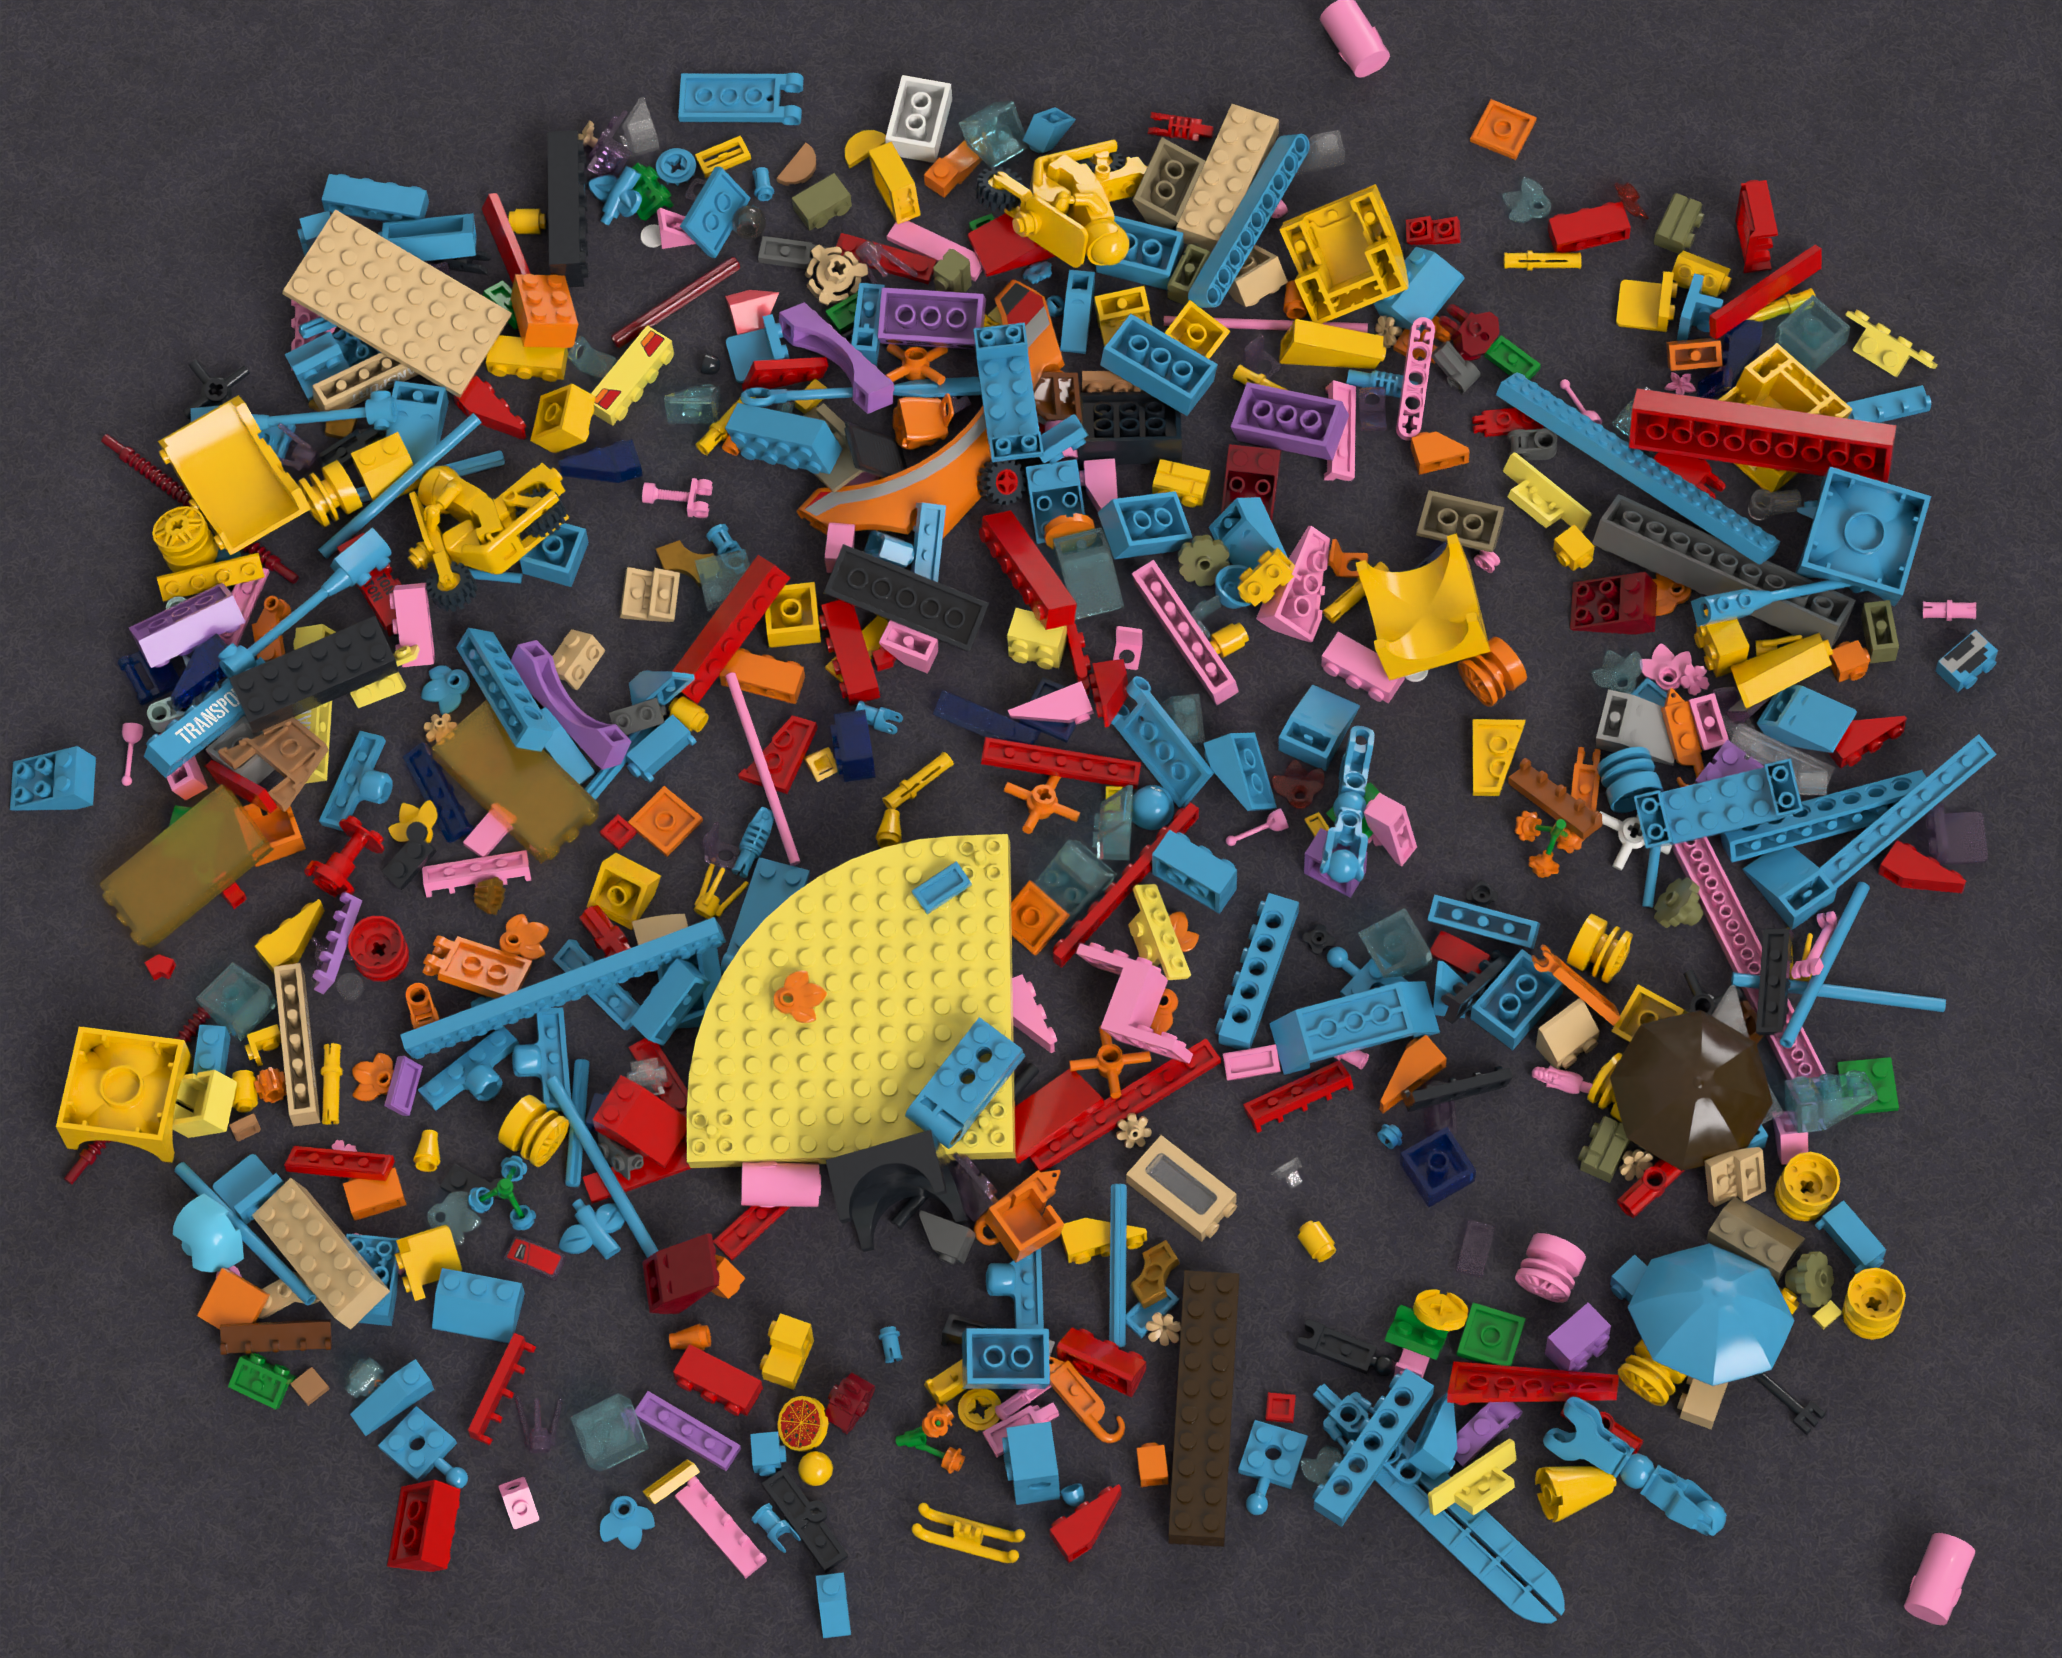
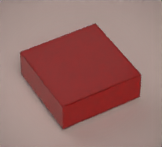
M619 814L600 831V835L618 851L637 834V830Z
M1268 1392L1266 1421L1293 1423L1296 1395Z

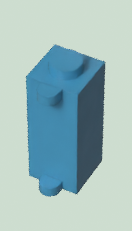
M673 714L664 721L665 723L658 726L626 754L627 768L634 777L641 776L650 783L654 780L652 775L688 744L693 746L697 742L691 735V732Z
M1844 1200L1823 1215L1822 1219L1815 1224L1818 1230L1824 1228L1855 1264L1854 1272L1856 1274L1864 1269L1879 1268L1884 1263L1883 1258L1886 1249Z

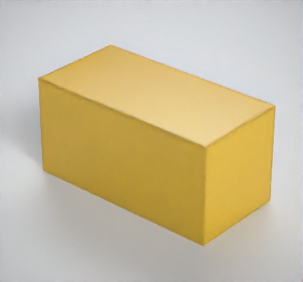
M814 379L805 390L827 389V387ZM823 399L797 400L794 403L798 410L806 414Z

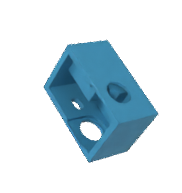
M1051 1421L1006 1428L1007 1437L1002 1438L1004 1462L1008 1481L1013 1480L1016 1505L1060 1499L1059 1476Z

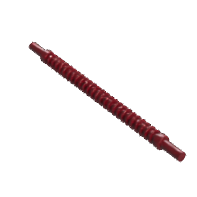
M108 434L104 435L101 442L116 452L121 461L129 463L130 467H134V470L139 471L140 475H145V478L150 479L151 483H156V486L161 487L162 491L167 490V495H172V498L177 499L178 503H183L184 507H191L188 502L191 500V497L184 490L183 486H178V482H173V479L170 477L167 478V474H162V471L160 469L157 470L156 466H151V462H146L144 457L140 458V454H135V450L131 447L123 446ZM253 542L243 548L244 552L249 551V555L259 553L261 564H265V568L269 569V571H276L292 584L298 581L299 576L282 564L278 556L271 555V551H266V548L263 546L260 547V543Z
M230 972L216 991H211L206 997L207 1002H202L203 1007L197 1008L198 1013H193V1019H188L189 1024L183 1025L184 1031L178 1032L179 1037H174L173 1039L191 1043V1037L197 1036L196 1031H199V1025H206L205 1019H210V1013H215V1008H219L223 1004L224 996L237 982L238 976ZM93 1140L92 1144L88 1143V1149L81 1151L79 1154L80 1159L64 1177V1180L72 1185L88 1165H93L97 1159L96 1155H101L100 1149L106 1148L105 1143H110L111 1141Z

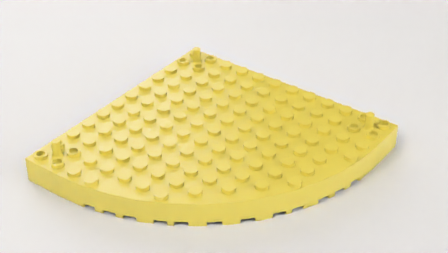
M1008 834L918 839L878 849L851 859L820 875L791 895L764 919L741 946L723 973L707 1005L696 1037L689 1071L687 1098V1163L691 1168L742 1167V1162L761 1161L826 1164L827 1159L924 1132V1130L905 1117L906 1111L977 1019L980 1017L1014 1042L1011 861ZM957 861L972 885L934 911L926 914L912 894V890ZM807 971L809 976L808 983L819 985L827 992L822 1003L813 1008L816 1014V1021L798 1022L790 1014L781 1013L774 1006L773 997L776 991L784 987L786 978L794 972ZM789 996L783 997L784 1002H792ZM984 1054L979 1061L988 1062L992 1055ZM1014 1071L960 1141H957L950 1149L942 1145L951 1160L1015 1158ZM966 1076L963 1079V1083H972L975 1079V1076Z

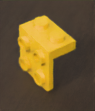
M1663 272L1662 284L1623 280L1620 284L1616 324L1619 327L1667 332L1668 320L1674 319L1675 305H1670L1671 298H1676L1678 283L1673 282L1674 273Z
M447 1225L396 1240L400 1252L395 1254L399 1270L405 1268L407 1275L402 1277L406 1293L412 1291L415 1301L425 1298L422 1285L438 1281L442 1268L462 1271L452 1233Z

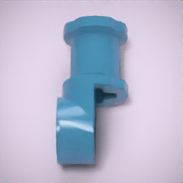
M719 524L710 529L706 537L718 549L717 554L724 563L726 571L733 576L742 575L748 567L747 558L737 541H733L728 534L726 524ZM732 559L742 560L743 565L738 569L731 568L729 562Z

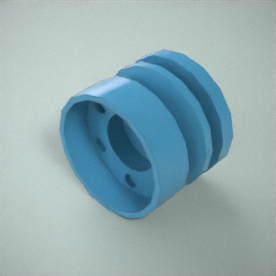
M1631 747L1607 756L1598 764L1597 771L1601 777L1602 785L1607 788L1605 794L1613 812L1626 813L1637 810L1634 796L1658 790L1664 792L1659 776L1656 772H1653L1655 765L1647 748Z

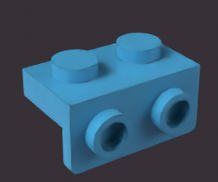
M1075 414L1041 435L1044 456L1040 458L1043 463L1049 461L1053 465L1065 457L1062 452L1069 447L1074 451L1087 443L1084 438L1088 436V433Z

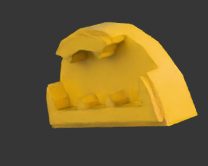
M866 130L850 138L845 147V161L849 169L869 157V150L886 144V135L875 130Z

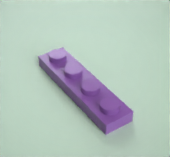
M647 1391L633 1412V1416L725 1471L728 1470L741 1450L739 1444Z

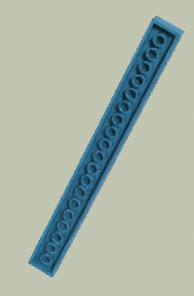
M1516 372L1501 382L1496 393L1498 397L1755 563L1761 565L1775 554L1780 544V541L1775 536L1766 533L1761 527L1752 524L1747 518L1738 515L1733 509L1724 506L1720 501L1715 500L1708 493L1696 488L1694 484L1687 482L1680 475L1662 466L1655 459L1645 455L1641 450L1629 448L1627 441L1620 439L1616 434L1609 432L1602 425L1595 423L1588 416L1578 412L1576 408L1564 403L1562 399L1556 398L1549 391L1542 389L1537 383L1528 380L1523 374Z
M713 917L403 1033L400 1036L404 1049L412 1058L421 1059L425 1054L437 1053L442 1048L453 1047L458 1042L469 1041L477 1035H485L487 1031L498 1030L503 1025L517 1023L519 1019L533 1017L535 1013L546 1012L551 1007L562 1006L570 1000H578L581 996L594 994L602 988L608 989L618 982L624 983L629 978L640 977L648 971H656L661 966L672 964L676 958L684 960L690 958L693 954L704 953L709 948L720 947L722 943L726 942L722 928Z

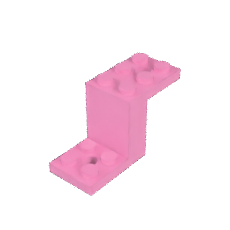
M1091 942L1087 946L1080 943L1076 954L1093 967L1120 975L1101 1029L1119 1042L1190 1064L1193 1053L1185 1048V1043L1178 1041L1176 1036L1166 1032H1162L1160 1036L1153 1033L1154 1030L1150 1028L1168 982L1167 978L1161 974V969L1153 966V962L1141 957L1133 960L1128 958V954L1118 950L1110 953L1105 951L1106 948L1099 944Z

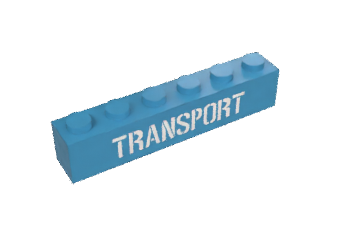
M260 657L256 660V666L265 663V661ZM229 678L222 683L219 690L216 692L211 690L203 698L201 704L198 706L194 704L189 707L184 713V717L179 721L177 719L171 721L166 726L165 732L161 735L155 734L147 741L144 757L165 778L245 716Z

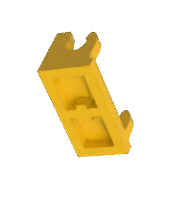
M962 1359L933 1379L925 1381L924 1386L940 1406L966 1390L963 1389Z

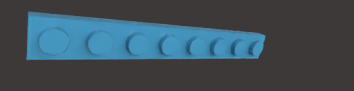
M1978 734L1822 865L1820 869L1832 884L1838 888L1985 765L1996 753Z

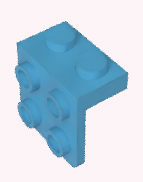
M773 314L763 316L764 329L726 339V346L738 383L744 382L753 361L789 359L786 344L781 345L779 339L783 337L780 322L775 323Z
M251 1154L213 1184V1189L223 1202L245 1224H248L251 1220H254L252 1215L284 1183L276 1173L273 1175L256 1155Z

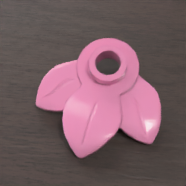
M1659 644L1653 652L1652 659L1640 660V669L1645 677L1654 680L1656 685L1664 691H1668L1670 688L1675 690L1680 686L1679 678L1684 676L1682 671L1685 665L1692 664V659L1689 651L1674 656L1666 646ZM1665 676H1670L1673 679V681L1666 682L1663 678Z

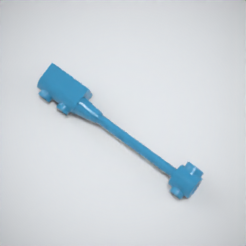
M374 391L370 393V399L366 400L365 407L280 416L252 414L261 431L273 426L365 417L369 425L374 424L375 430H387L390 428L389 423H394L397 420V407L394 397H391V392ZM219 406L191 408V422Z
M372 527L333 560L330 566L335 571L333 575L324 582L319 591L248 649L241 645L237 647L234 643L225 648L218 655V658L221 660L219 665L226 676L230 678L254 668L257 665L254 659L257 654L325 598L349 586L352 587L356 583L362 587L372 578L369 572L375 567L379 571L384 569L391 562L388 558L391 555V550L387 543Z
M1826 580L1771 592L1740 589L1700 597L1691 601L1697 627L1743 618L1774 601L1849 587L1854 593L1867 590L1839 581ZM1704 604L1708 607V616L1704 613Z

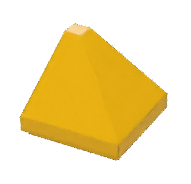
M829 747L810 754L803 759L817 782L840 771Z

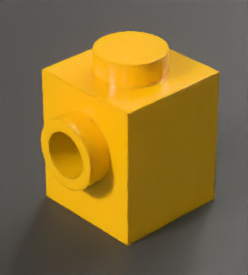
M1573 525L1554 539L1553 550L1557 553L1556 557L1561 565L1564 567L1569 566L1574 571L1579 567L1583 569L1592 562L1594 545Z

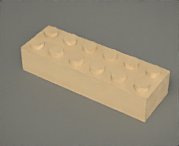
M1231 104L1176 227V231L1183 233L1185 244H1193L1210 252L1213 251L1270 153L1279 134V119Z
M290 1178L252 1215L334 1318L349 1329H352L390 1292L308 1190L294 1179Z

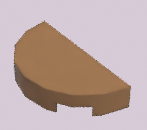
M805 143L777 177L778 183L789 186V184L805 183L813 176L816 170V155L809 144Z

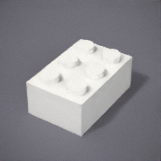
M902 75L885 138L886 144L892 142L900 157L931 163L936 162L952 102L951 84Z

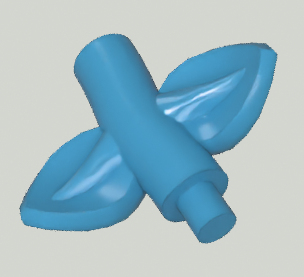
M626 166L618 179L613 175H603L587 182L593 195L598 200L605 202L602 211L605 213L600 220L601 222L610 225L613 217L618 218L619 214L629 217L638 210L642 202V196L633 187L642 175L641 173Z
M582 1199L576 1200L572 1206L577 1211L575 1217L579 1224L572 1225L564 1232L559 1243L560 1250L570 1254H580L594 1245L605 1259H609L621 1250L620 1246L608 1234L621 1229L625 1222L617 1205L605 1204L595 1212L591 1205L586 1206Z

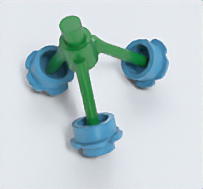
M513 1155L511 1158L506 1157L501 1162V1174L504 1179L498 1182L497 1187L491 1191L485 1187H475L470 1190V1195L468 1196L470 1207L477 1213H483L490 1209L493 1204V1196L498 1195L500 1198H507L514 1208L510 1213V1223L515 1230L529 1229L534 1224V1219L536 1218V1213L530 1210L528 1206H519L513 1194L512 1181L521 1180L523 1174L527 1172V1165L522 1162V1158Z

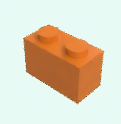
M1714 338L1666 342L1668 368L1671 371L1722 366L1721 341L1719 338L1717 340Z
M395 1168L391 1169L386 1181L351 1178L348 1182L343 1183L354 1221L407 1205Z

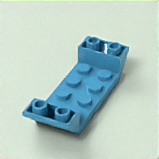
M1025 323L974 328L977 367L992 462L1044 456L1030 371Z
M1791 758L1765 764L1763 768L1665 792L1658 790L1634 796L1646 849L1676 845L1779 820L1803 811Z
M1425 981L1397 982L1294 1010L1270 1023L1284 1075L1308 1069L1312 1062L1412 1035L1413 1039H1420L1425 1035L1431 1036L1440 1033Z

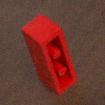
M1622 201L1617 203L1608 202L1592 209L1583 208L1567 215L1558 214L1548 221V233L1555 253H1570L1629 239L1631 229Z
M690 1344L673 1371L674 1378L677 1381L676 1384L680 1388L689 1392L692 1389L700 1392V1396L709 1403L714 1404L718 1401L724 1404L725 1410L735 1416H739L740 1413L747 1416L763 1389L761 1380Z

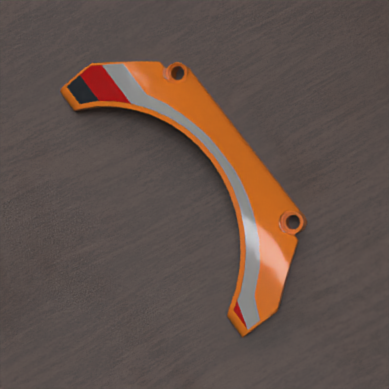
M1014 279L1011 280L994 300L1001 314L1003 325L1025 323L1028 357L1034 389L1044 372H1063L1060 369L1065 364L1045 297ZM983 406L971 422L952 441L925 460L891 476L863 484L844 486L836 492H832L829 488H819L797 509L799 517L801 519L806 518L811 522L810 525L826 535L828 534L829 522L854 524L855 531L881 530L908 535L911 530L913 531V527L916 526L918 510L916 503L946 505L944 538L982 497L980 495L982 490L977 488V485L980 484V481H977V476H981L980 468H985L983 464L990 462L991 459Z

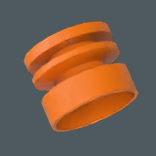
M1492 637L1488 640L1491 652L1463 659L1457 665L1459 674L1466 686L1487 707H1492L1497 703L1498 699H1503L1506 695L1505 689L1513 691L1527 680L1526 670L1516 653L1506 642L1498 637Z

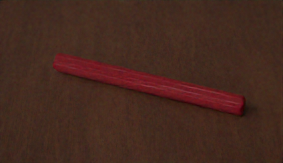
M735 257L725 260L611 336L613 343L616 347L621 348L639 336L647 325L653 327L740 269L739 262Z

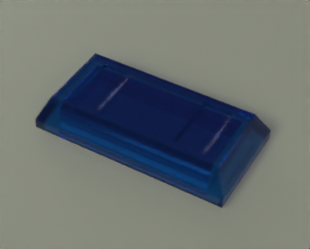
M1726 364L1700 380L1697 387V397L1713 399L1730 389L1733 379L1731 365Z

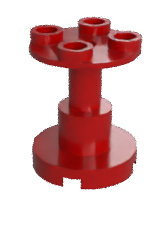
M351 815L347 819H341L339 822L342 830L350 837L340 853L333 852L326 864L312 860L304 870L307 877L311 875L315 877L313 883L319 889L335 898L343 892L351 895L354 893V888L347 879L355 869L353 861L363 847L379 854L384 851V846L381 844L384 838L374 830L370 832L361 826L362 823Z

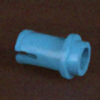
M764 167L756 168V171L752 173L756 187L754 195L760 201H768L774 194V188L770 185L769 170Z
M894 1326L882 1328L878 1336L879 1340H882L886 1363H892L894 1359L896 1361L903 1359L898 1341L900 1332L896 1331Z

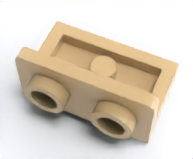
M571 629L552 656L559 678L565 680L572 689L578 690L604 654L605 649L593 635Z

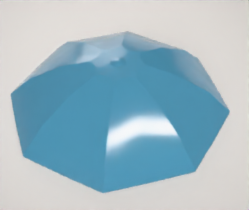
M1710 1243L1651 1259L1628 1306V1310L1653 1361L1711 1386L1772 1370L1795 1321L1768 1268Z

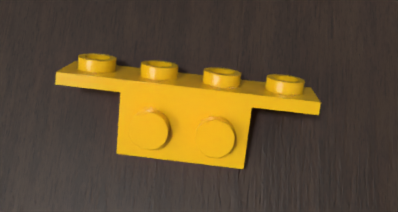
M259 553L158 576L157 581L164 602L173 597H185L202 593L220 583L227 587L265 578Z

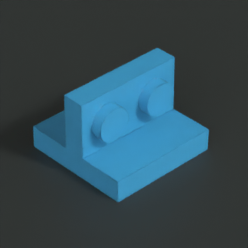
M1694 273L1680 317L1677 336L1679 341L1688 340L1692 325L1697 326L1700 331L1710 332L1709 316L1723 307L1724 300L1701 294L1704 280L1703 275Z
M331 332L285 354L308 400L313 399L312 385L349 368Z

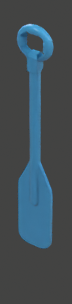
M979 377L945 378V382L942 385H938L931 379H923L895 384L893 395L923 398L944 397L946 393H949L950 396L981 395ZM756 387L742 392L740 399L746 405L766 407L773 403H787V401L853 398L852 387L786 391V389L769 390ZM756 396L761 397V396H763V397H767V398H755V399H754V398H750V397H756Z

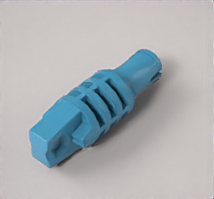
M1349 369L1347 384L1368 388L1374 394L1400 398L1404 375L1377 370L1372 371V373ZM1410 381L1413 385H1419L1418 382Z
M761 807L748 824L739 844L740 854L732 868V873L735 875L740 872V877L747 878L754 859L761 855L774 821L771 810Z

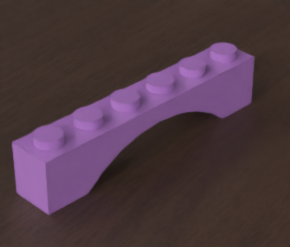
M804 302L779 312V322L783 337L793 346L817 352L839 365L847 374L852 384L853 401L867 414L893 404L894 383L892 380L878 370L846 338L842 337L830 324L823 320L815 310H812Z
M537 640L518 644L511 662L532 696L543 707L546 706L565 731L601 770L621 765L632 741L616 724L596 721L576 706L560 681L553 657Z

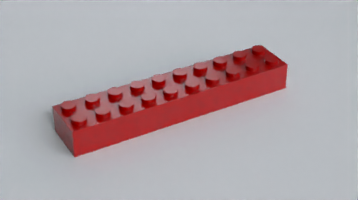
M1637 389L1632 407L1629 448L1824 476L1829 467L1888 483L1892 465L1896 425Z

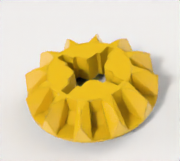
M972 1389L960 1399L958 1405L959 1418L966 1427L974 1429L976 1432L986 1430L998 1423L1000 1418L996 1415L995 1407L1001 1405V1401L989 1389ZM976 1400H978L982 1407H988L984 1411V1419L978 1413H972V1411L976 1410Z

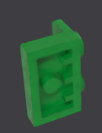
M637 163L632 167V169L642 174L633 187L642 196V202L636 211L640 219L646 221L659 208L663 206L671 208L674 205L669 198L671 193L664 185H660L657 180L659 175L651 166L646 167Z
M1399 1305L1385 1341L1437 1360L1445 1344L1448 1331L1437 1330L1427 1326L1416 1317L1412 1308Z
M257 1353L241 1356L228 1387L275 1410L279 1409L289 1384L296 1379V1376L290 1374V1369L279 1364L273 1366L265 1362L266 1358Z

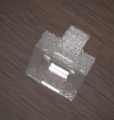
M1295 1157L1270 1174L1275 1182L1284 1179L1289 1188L1292 1189L1302 1183L1296 1170L1303 1165L1298 1157Z

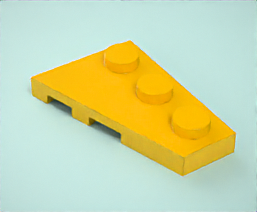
M1473 719V796H1500L1525 726V720Z

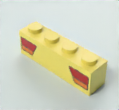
M647 325L591 393L596 396L593 414L612 426L617 420H623L628 412L629 405L641 398L643 388L647 383H653L658 376V370L661 366L669 364L674 356L672 340Z

